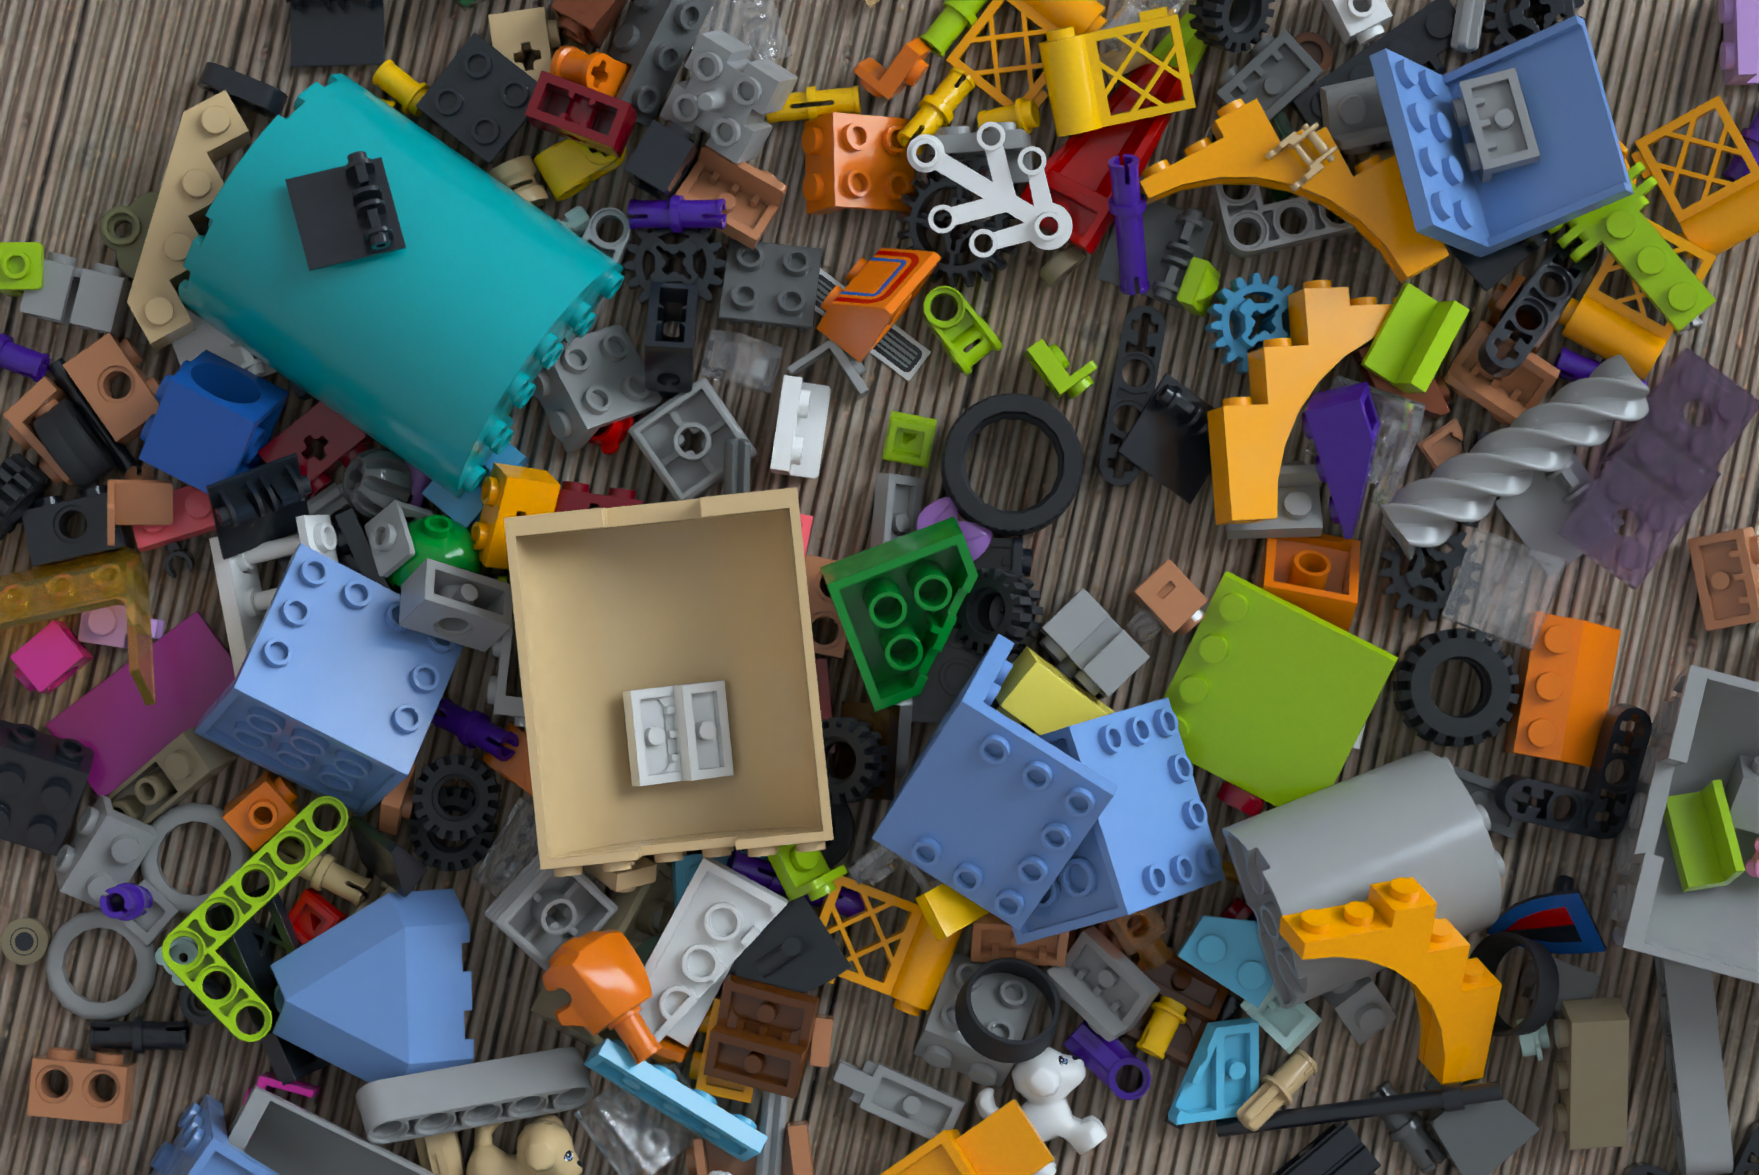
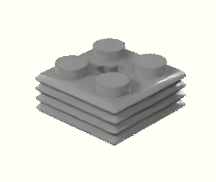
M701 378L693 383L692 391L677 394L629 428L630 435L676 501L697 499L723 481L724 442L726 439L743 438L749 441L706 378ZM691 431L695 436L703 433L706 436V439L701 442L702 452L695 454L692 450L685 453L682 451L681 447L686 443L683 435L686 432ZM750 442V444H751V457H750V461H752L753 459H755V458L757 457V451H756V449L754 448V446L752 445V443Z
M538 853L485 911V916L540 967L547 971L550 967L549 960L562 944L588 932L599 931L616 913L618 907L584 874L554 877L553 869L540 870ZM553 906L556 910L549 916L547 912Z

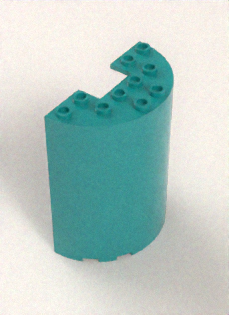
M341 73L332 74L327 81L329 85L324 87L315 82L300 93L293 105L295 111L289 117L283 118L278 114L250 146L229 175L205 215L210 218L208 223L210 228L206 236L202 234L197 236L189 248L183 266L190 271L189 281L184 279L179 284V298L184 307L460 499L465 491L471 494L479 486L486 474V470L482 467L491 454L494 452L499 455L511 441L514 431L510 428L514 420L509 414L515 406L519 409L523 408L532 397L536 389V385L532 383L543 367L549 370L557 362L564 350V346L560 344L562 340L570 345L575 336L581 339L588 333L597 318L593 311L603 297L610 300L618 291L624 280V276L620 274L624 268L348 76ZM357 151L366 152L367 158L370 159L382 157L406 248L309 271L285 179L345 166L348 163L347 156Z

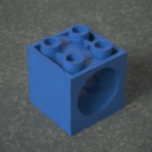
M205 350L192 361L185 360L175 375L168 374L162 380L155 399L160 402L156 415L152 414L148 418L140 434V439L145 441L139 459L208 494L207 485L260 466L263 459L257 452L270 442L290 392Z

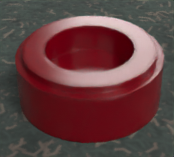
M1228 781L1222 783L1216 794L1218 799L1251 816L1260 814L1265 805L1263 799Z

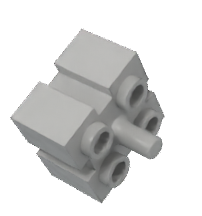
M723 30L700 33L684 65L685 68L693 72L690 80L675 83L659 116L665 120L677 123L691 134L704 131L711 134L706 145L736 164L756 159L773 128L771 124L764 121L766 115L782 110L799 77L768 58L751 62L747 57L752 48Z
M1084 588L1076 593L1039 630V633L1044 637L1039 642V645L1055 662L1059 663L1056 668L1070 679L1072 678L1093 697L1097 693L1102 698L1109 697L1150 658Z

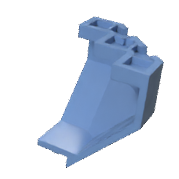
M454 889L411 891L407 897H403L398 892L387 893L271 964V969L278 983L274 992L276 1009L280 1013L273 1034L368 1083L386 1078L471 1064L474 1060V1039H465L464 1011L473 1010L471 971H463L462 943L470 942V923Z

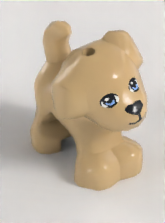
M537 1116L533 1122L527 1124L517 1137L516 1154H508L493 1145L492 1134L502 1123L475 1127L474 1149L467 1163L466 1175H581L583 1172V1163L574 1151L572 1138L564 1127L563 1121L557 1116Z

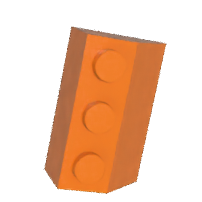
M1541 612L1527 614L1517 670L1519 684H1515V694H1519L1517 705H1512L1510 711L1513 716L1508 722L1503 752L1590 768L1603 719L1608 711L1621 630L1585 620Z

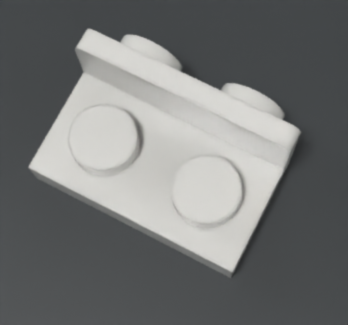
M783 376L770 466L772 473L810 479L818 478L831 394L829 386L805 383L802 377Z

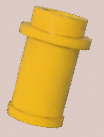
M391 59L385 61L375 72L372 78L373 84L379 86L402 105L401 110L406 115L412 113L416 117L420 116L421 112L416 105L429 90L430 86L425 82L419 84L395 65V62Z
M1021 97L1016 99L1015 104L979 111L977 123L978 128H980L986 122H1015L1016 129H1023L1028 134H1031L1033 128L1040 126V113L1034 100L1027 101Z
M1161 996L1159 1002L1152 1003L1151 1007L1154 1009V1012L1140 1040L1135 1045L1140 1051L1160 1060L1164 1059V1054L1179 1024H1185L1187 1020L1184 1016L1187 1008L1167 996Z

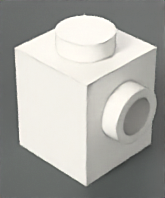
M1322 0L1344 46L1355 40L1362 46L1385 34L1383 26L1393 16L1385 0Z

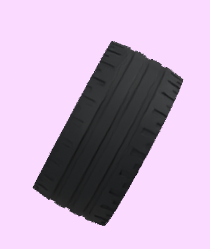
M1004 393L990 396L966 409L951 427L945 439L941 456L943 486L947 496L951 498L957 507L958 513L968 522L977 523L990 530L992 534L1000 536L1031 534L1042 530L1056 521L1075 498L1083 473V455L1080 441L1067 418L1046 401L1020 393ZM1003 419L1023 420L1039 427L1051 440L1058 457L1057 477L1050 493L1037 505L1021 511H1003L984 503L972 490L965 473L966 453L972 439L985 426Z

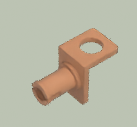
M133 466L125 472L124 480H108L107 546H115V525H170L173 523V482L171 480H155L153 472L145 466H142L141 476L137 475V466Z

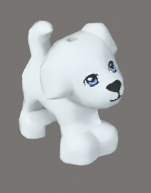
M1047 1047L1044 1052L1031 1060L1014 1063L1012 1078L1015 1089L1027 1100L1021 1108L1043 1142L1062 1137L1073 1146L1079 1155H1082L1107 1137V1130L1098 1118L1093 1115L1082 1119L1072 1115L1066 1096L1081 1084L1086 1075L1085 1063L1079 1056L1062 1054L1051 1047ZM988 1087L978 1093L975 1103L981 1117L985 1119L1000 1109L995 1104L993 1088ZM1053 1161L1034 1175H1054L1057 1171L1055 1162Z

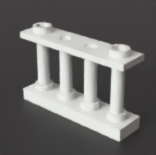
M330 515L296 517L299 534L264 542L254 549L225 560L222 558L218 536L209 538L235 678L277 588L262 591L257 568L258 563L293 555L300 543L338 562L336 552L337 536L331 525Z

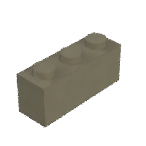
M1619 997L1562 1000V1019H1555L1554 1021L1555 1043L1557 1048H1561V1061L1554 1062L1553 1074L1555 1087L1557 1090H1561L1560 1103L1553 1104V1121L1556 1132H1563L1570 1150L1627 1146L1630 1020Z

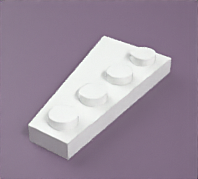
M713 858L702 859L645 965L653 997L640 1006L642 1010L639 1013L658 1042L670 1032L712 984L719 979L774 917L781 912L788 904V899Z

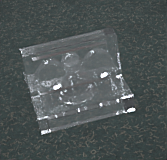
M1475 528L1443 610L1442 618L1485 633L1486 638L1496 640L1500 644L1506 641L1533 651L1567 564L1566 559Z

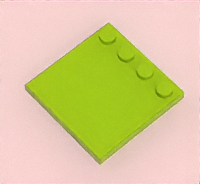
M1226 571L1205 612L1206 616L1201 620L1164 698H1169L1172 711L1178 719V730L1186 755L1191 763L1279 807L1335 784L1398 657Z

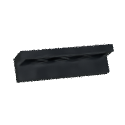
M269 884L246 895L254 898L261 897L268 891ZM278 893L266 904L271 914L268 928L256 923L253 916L221 946V950L228 965L271 1011V1029L260 1040L278 1081L284 1086L331 1063L322 1058L316 1060L312 1053L273 1034L280 1013L277 1011L274 1001V992L278 983L270 966L274 963L270 956L275 943L284 947L289 954L301 947V943L296 937L293 925ZM223 904L206 912L212 929L216 931L228 929L234 921L232 910ZM249 1006L247 1010L257 1032H259L264 1024V1016L259 1009Z

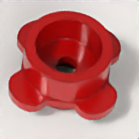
M629 417L600 427L588 442L599 444L601 451L606 455L614 454L618 450L619 444L625 439L629 428L633 426V418Z

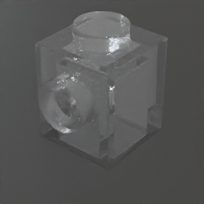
M712 329L700 375L739 389L771 394L783 348L745 334Z

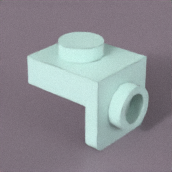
M1274 984L1258 1008L1246 1000L1240 1005L1252 1019L1259 1022V1026L1288 1054H1291L1322 1021L1304 1002L1288 1009L1281 1008Z

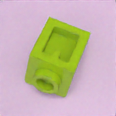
M0 242V293L8 297H22L24 290H42L44 287V246L39 242Z
M1041 338L1030 346L1024 354L1057 400L1066 393L1071 399H1074L1094 384L1090 376L1095 373L1098 367L1093 360L1069 376L1065 369L1070 366V363L1055 343L1048 347Z
M796 844L780 845L777 854L767 856L789 901L808 894L811 902L836 890L837 888L833 881L848 873L844 864L830 870L820 850L797 852Z

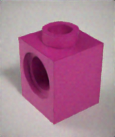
M56 620L49 623L10 656L18 666L14 670L18 680L30 692L37 689L39 693L48 694L55 691L94 657L82 642L77 641V636L65 622Z

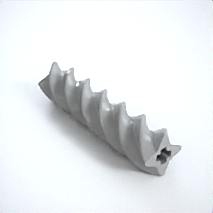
M1621 354L1607 359L1590 374L1589 378L1579 379L1567 384L1551 398L1549 403L1539 404L1527 409L1512 422L1509 428L1499 429L1487 434L1474 445L1470 453L1459 454L1449 458L1436 468L1430 478L1419 479L1409 483L1397 492L1390 503L1380 504L1384 515L1382 518L1384 527L1396 539L1407 558L1411 561L1416 547L1431 548L1446 542L1451 536L1456 522H1475L1486 517L1492 509L1496 496L1514 497L1524 493L1530 487L1536 471L1553 472L1564 468L1571 460L1576 446L1593 447L1604 443L1610 436L1615 421L1632 422L1645 417L1649 412L1646 396L1650 394V390L1634 374Z

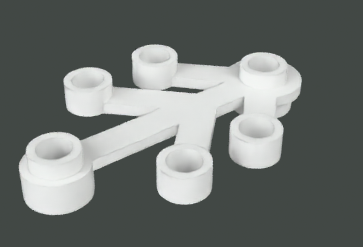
M986 122L977 131V141L985 149L993 182L945 154L943 143L933 135H919L910 142L907 148V158L914 169L925 173L936 170L983 198L952 207L944 204L935 206L928 216L929 225L935 232L947 233L955 225L1005 212L1024 222L996 232H992L989 229L975 231L970 237L969 247L974 255L981 258L991 256L996 249L1031 241L1040 249L1053 250L1063 246L1070 238L1073 228L1072 219L1063 206L1052 202L1044 171L1046 155L1040 148L1035 146L1026 147L1018 156L1019 168L1028 174L1033 206L1016 196L1003 146L1006 137L1005 131L998 123ZM995 127L999 130L1000 140L996 145L989 146L983 142L982 133L986 128ZM922 144H929L934 148L935 157L931 162L923 163L918 159L917 149ZM1029 151H1035L1041 156V165L1035 170H1029L1023 164V157ZM938 210H947L951 214L952 222L948 227L940 228L935 225L934 215ZM1053 217L1058 222V230L1055 234L1045 235L1040 231L1039 224L1043 218ZM980 234H987L993 240V246L987 252L978 251L974 245L975 238Z

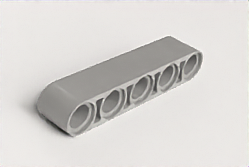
M1655 956L1675 1149L1680 1174L1719 1175L1732 1173L1734 1163L1713 972Z
M562 1047L376 1080L362 1086L357 1091L355 1097L368 1141L373 1144H388L573 1110L587 1104L593 1098L594 1090L584 1065L581 1051L574 1047Z

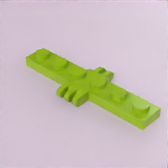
M1639 161L1627 171L1634 194L1547 231L1552 235L1559 231L1563 225L1568 224L1571 229L1557 242L1564 249L1579 237L1583 244L1575 248L1570 254V258L1575 263L1584 258L1599 244H1602L1676 332L1679 333L1716 302V299L1640 212L1650 203L1645 195L1658 184V181L1651 176L1636 187L1632 181L1646 170L1645 166Z

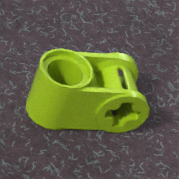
M938 286L927 294L921 308L922 317L941 342V346L966 377L972 373L971 367L991 351L999 352L1003 349L1002 343L993 330L976 314L958 290L950 286ZM942 296L950 298L956 306L954 318L948 321L936 319L930 309L933 299ZM977 339L981 340V342H979L968 352L965 353L963 351Z

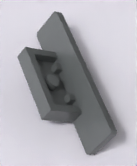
M715 0L634 1L624 23L616 31L613 44L607 55L631 66L616 98L631 103L638 115L635 121L638 124L649 127L652 120H654Z

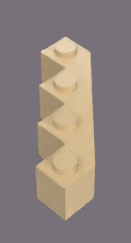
M226 90L183 112L127 300L129 308L154 352L196 330L175 288L184 279L189 281L190 271L183 265L192 241L199 236L194 225L208 218L205 215L224 185L213 162L251 143L249 130Z

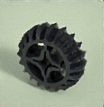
M966 160L962 162V164L973 170L971 161ZM986 165L981 166L977 173L988 178L990 168ZM934 170L926 172V177L930 183L929 186L919 178L911 182L913 189L919 194L918 197L911 194H904L901 197V201L905 205L912 207L911 212H899L896 214V220L909 222L910 229L897 232L899 240L911 237L913 246L906 248V250L932 251L937 253L930 245L924 227L932 229L928 222L929 213H926V209L931 199L940 190L950 185H957L956 196L952 197L950 207L973 201V197L970 196V190L946 176L942 178L940 173ZM948 211L946 213H935L934 223L936 226L946 228L950 225L949 223L939 222L952 219ZM1005 212L994 215L995 222L985 218L970 221V225L980 226L981 228L975 227L962 231V238L957 236L956 227L947 233H941L946 241V252L949 253L948 259L944 257L940 259L929 276V281L936 283L941 279L943 273L947 272V286L954 288L959 282L960 274H962L963 281L966 287L969 288L976 285V270L985 282L993 279V272L989 263L999 270L1006 269L1008 263L1000 255V252L1014 255L1018 251L1016 245L996 249L991 256L980 257L976 261L962 263L963 252L967 251L970 237L975 231L989 229L992 232L1009 228L1012 227L1009 226V219L1016 218ZM993 241L987 251H989L992 248Z

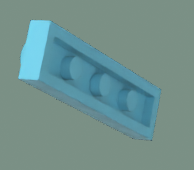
M606 1038L591 1050L584 1063L588 1068L743 1163L758 1155L768 1136L756 1130L757 1125L751 1119L740 1114L728 1113L717 1106L716 1099L707 1092L699 1089L691 1090L676 1081L677 1076L668 1068L657 1064L650 1065L645 1061L637 1065L623 1041H611Z

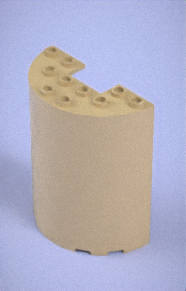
M797 487L699 497V499L504 518L540 870L553 869L554 877L583 874L582 866L602 864V872L623 871L632 869L631 865L636 864L635 860H639L645 855H654L655 863L683 860V856L687 855V851L702 850L703 858L731 855V851H734V846H736V850L747 849L748 857L775 855L780 845L796 844L797 852L826 849L825 841L834 840ZM724 680L734 775L694 781L632 786L622 691Z

